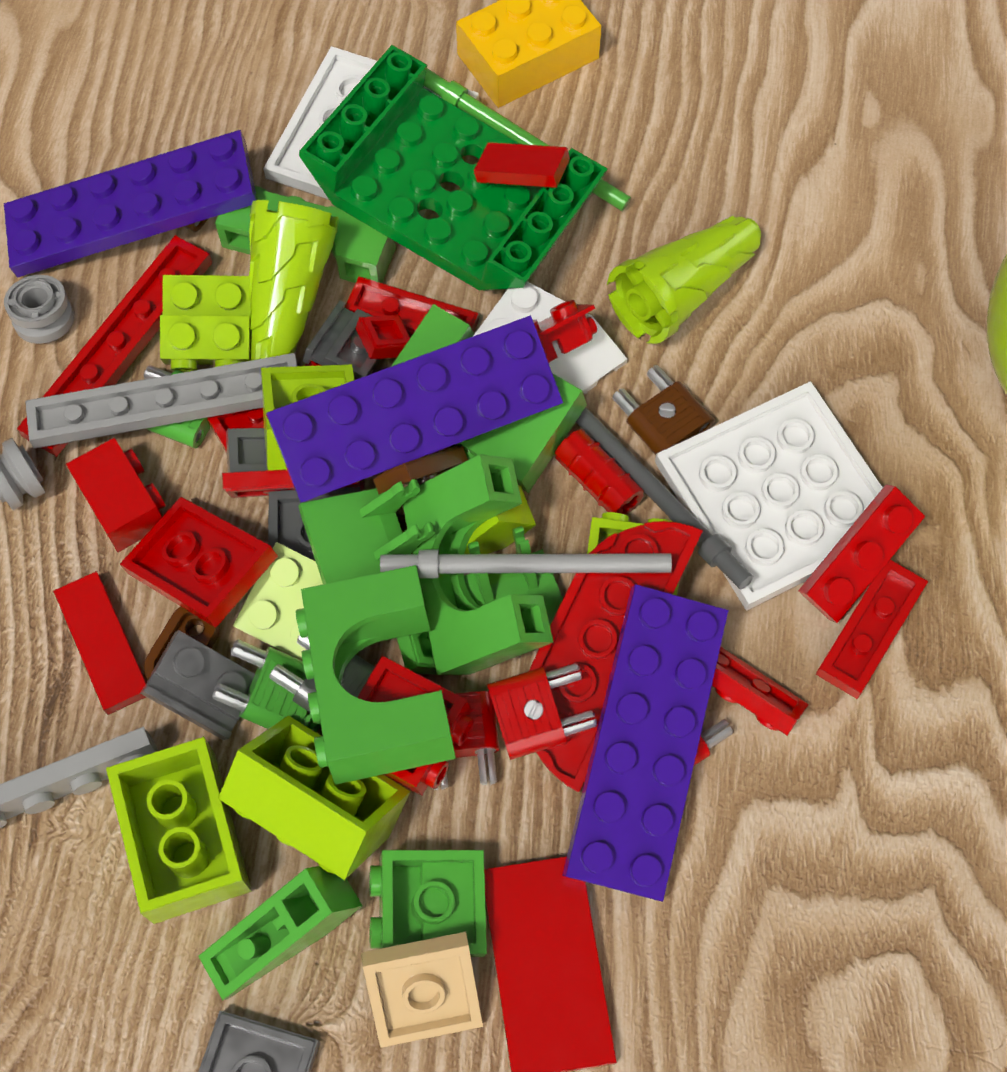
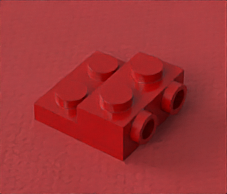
M384 656L380 658L357 696L359 699L370 702H388L442 690L452 742L459 746L469 736L474 720L468 717L472 710L466 699ZM443 761L383 775L423 796L428 786L436 789L441 784L448 771L449 762Z

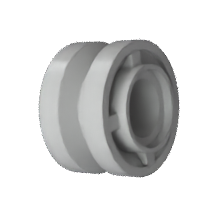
M32 275L22 278L14 283L5 295L4 307L11 319L12 325L18 336L27 342L43 344L55 341L66 334L74 322V311L61 282L54 277Z
M10 438L2 443V454H0V500L2 503L7 502L14 511L23 506V495L25 493L37 498L46 492L40 483L44 480L23 445L18 447L14 439Z

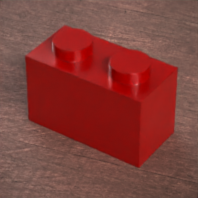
M115 437L66 463L67 468L117 552L142 540L162 518L159 510L166 507L159 492L153 483L144 487L138 477L145 472L132 448L123 452Z

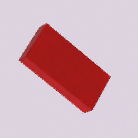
M488 142L474 169L476 181L480 183L557 188L570 160L568 148Z

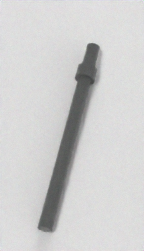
M585 407L576 423L596 443H600V447L611 458H615V462L626 473H630V477L673 522L703 530L696 545L699 547L698 554L711 567L717 566L740 590L748 586L753 580V575L731 554L732 547L719 534L712 535Z

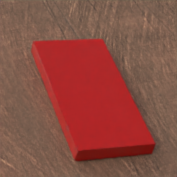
M567 856L484 869L485 898L511 1072H571L617 1063L586 882L562 876Z

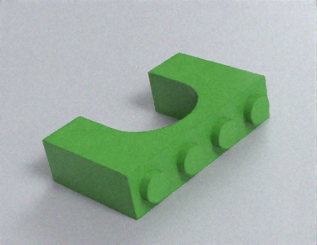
M433 304L392 366L473 337L474 332L469 324ZM553 374L563 401L562 404L454 444L452 447L457 445L459 447L463 446L468 460L479 454L512 459L518 485L521 486L522 490L529 493L554 456L556 449L566 438L587 406L584 394L581 389Z
M479 454L420 484V492L403 504L407 529L417 525L418 530H420L427 522H431L435 535L423 541L412 553L419 554V550L439 549V554H464L471 535L483 522L522 504L513 460ZM463 573L439 574V578H419L430 628L428 632L437 675H471L553 643L543 595L509 594L479 606L473 600L466 587Z
M413 565L301 589L304 608L295 610L296 620L301 638L308 637L310 647L308 650L301 651L307 680L314 679L316 692L308 693V703L313 723L321 722L323 735L314 737L315 751L319 767H329L335 785L456 759L442 690L388 702H370L351 695L341 686L346 666L365 647L384 640L430 631L417 566Z

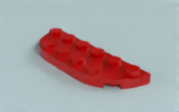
M654 521L646 522L644 525L632 527L617 534L614 533L603 540L589 554L671 553V573H576L550 625L553 643L540 647L529 671L544 667L545 673L574 663L580 667L578 671L549 679L548 681L581 672V680L552 688L551 692L560 720L590 710L595 714L593 718L564 726L563 729L594 719L597 720L596 727L566 736L567 743L536 752L546 768L559 781L578 793L586 778L631 587L637 584L673 595L703 532L701 529L677 522Z

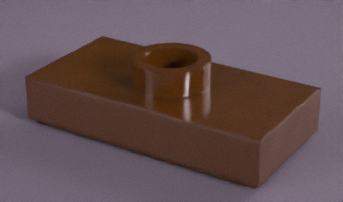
M457 445L403 463L376 475L373 481L378 494L386 492L398 482H402L403 486H405L412 479H416L420 485L438 476V473L467 461L468 458L463 446L459 447Z

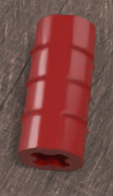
M583 429L574 431L556 449L555 459L568 471L569 475H572L583 486V490L588 491L598 502V505L602 506L607 512L627 515L636 508L644 497V490L630 477V473H626L615 462V458H611L600 447V443H596Z

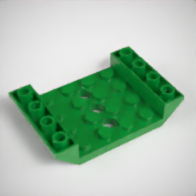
M391 45L299 150V157L334 206L480 291L524 288L603 179L608 168L571 148L569 150L570 160L557 188L477 182L474 174L477 163L473 165L466 163L462 159L463 156L471 155L480 159L488 142L520 143L423 88L427 64ZM452 182L458 185L461 190L450 192L442 188L440 184ZM423 209H430L435 211L439 217L426 219L418 212Z

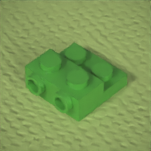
M382 850L379 865L370 866V897H379V917H370V949H381L466 932L470 957H484L487 954L484 850Z

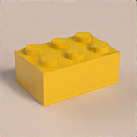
M499 0L456 21L457 55L497 108H500L599 59L601 24L581 0Z

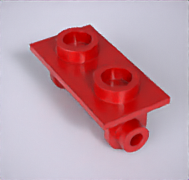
M570 300L550 309L551 317L539 323L536 319L533 320L548 363L558 358L552 344L553 341L556 340L561 353L566 354L593 339V334L597 333V326L591 317L586 318L585 314L594 310V305L576 304L575 300Z

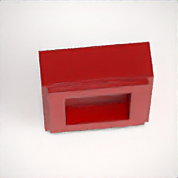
M399 315L359 317L355 328L370 359L397 358L410 339Z

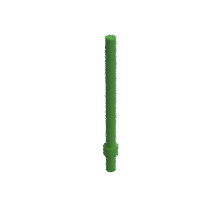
M427 68L424 86L445 101L520 144L549 146L470 96L468 89L454 80L448 82ZM603 179L592 192L620 211L626 208L631 199L630 196Z

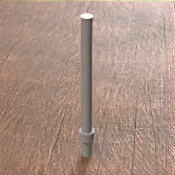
M439 549L419 550V554L380 555V572L416 565L419 578H439V574L671 573L672 557L671 553L439 554Z

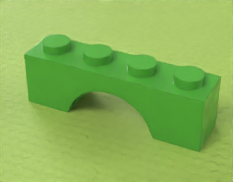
M255 186L257 200H269L267 210L277 212L279 201L326 211L332 213L331 217L337 216L339 218L338 232L336 233L331 253L337 261L340 279L356 283L360 276L376 282H383L396 250L394 240L335 206L325 207L307 202L297 196L287 197ZM251 206L218 215L215 225L223 248L250 255L249 215Z

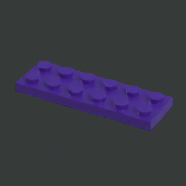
M241 130L4 203L9 268L18 278L251 206L252 202L257 200L246 140Z
M530 315L267 412L266 416L298 499L302 503L403 463L562 404L563 401Z
M637 584L631 587L562 876L663 902L729 610Z

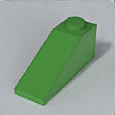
M320 866L305 868L198 957L222 1000H226L329 934L363 905L347 878L343 880L336 874L325 871Z

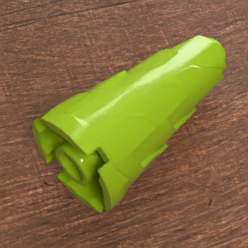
M255 200L252 202L249 215L251 251L249 298L250 329L252 332L250 361L295 353L298 340H300L303 334L309 311H311L315 302L324 267L338 232L339 218L337 216L331 217L332 213L279 201L276 212L267 210L269 200Z
M731 216L705 230L689 234L677 241L652 249L636 259H628L613 268L609 274L607 285L615 282L616 290L608 294L619 320L637 338L645 333L650 335V340L646 342L650 344L663 342L678 332L679 326L691 316L692 312L705 302L736 270L755 255L753 252L759 248L761 238L758 224L749 218Z

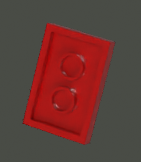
M180 497L123 559L120 565L133 578L216 628L278 555L267 543Z

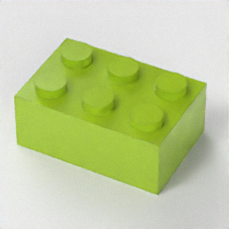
M288 715L238 749L218 799L235 809L240 816L252 820L274 834L283 844L294 847L317 862L325 871L336 874L345 880L390 837L411 791L385 775L335 785L329 767L320 768L318 764L314 737L321 735Z
M205 737L106 768L140 914L153 924L252 892L229 805L218 799L223 782L215 753Z

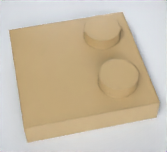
M466 932L361 953L362 966L380 1048L483 1027Z

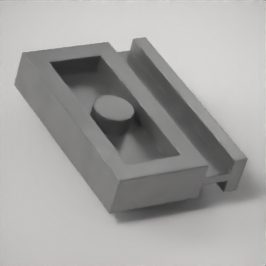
M340 300L306 348L303 362L309 364L312 360L320 365L352 364L354 380L370 375L380 360L370 359L355 329L359 317H369L372 315L359 309L354 313L344 308L346 303Z
M178 630L168 643L140 694L222 740H227L231 736V731L237 720L240 719V710L212 698L214 689L221 683L247 695L255 674Z

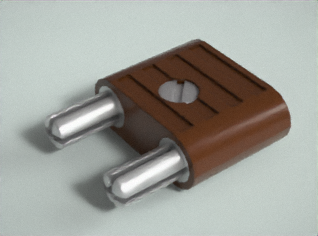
M658 365L650 368L647 376L661 391L641 406L635 402L624 388L616 391L612 398L627 414L626 423L655 456L663 450L710 429L715 422L711 414L680 381L674 383Z

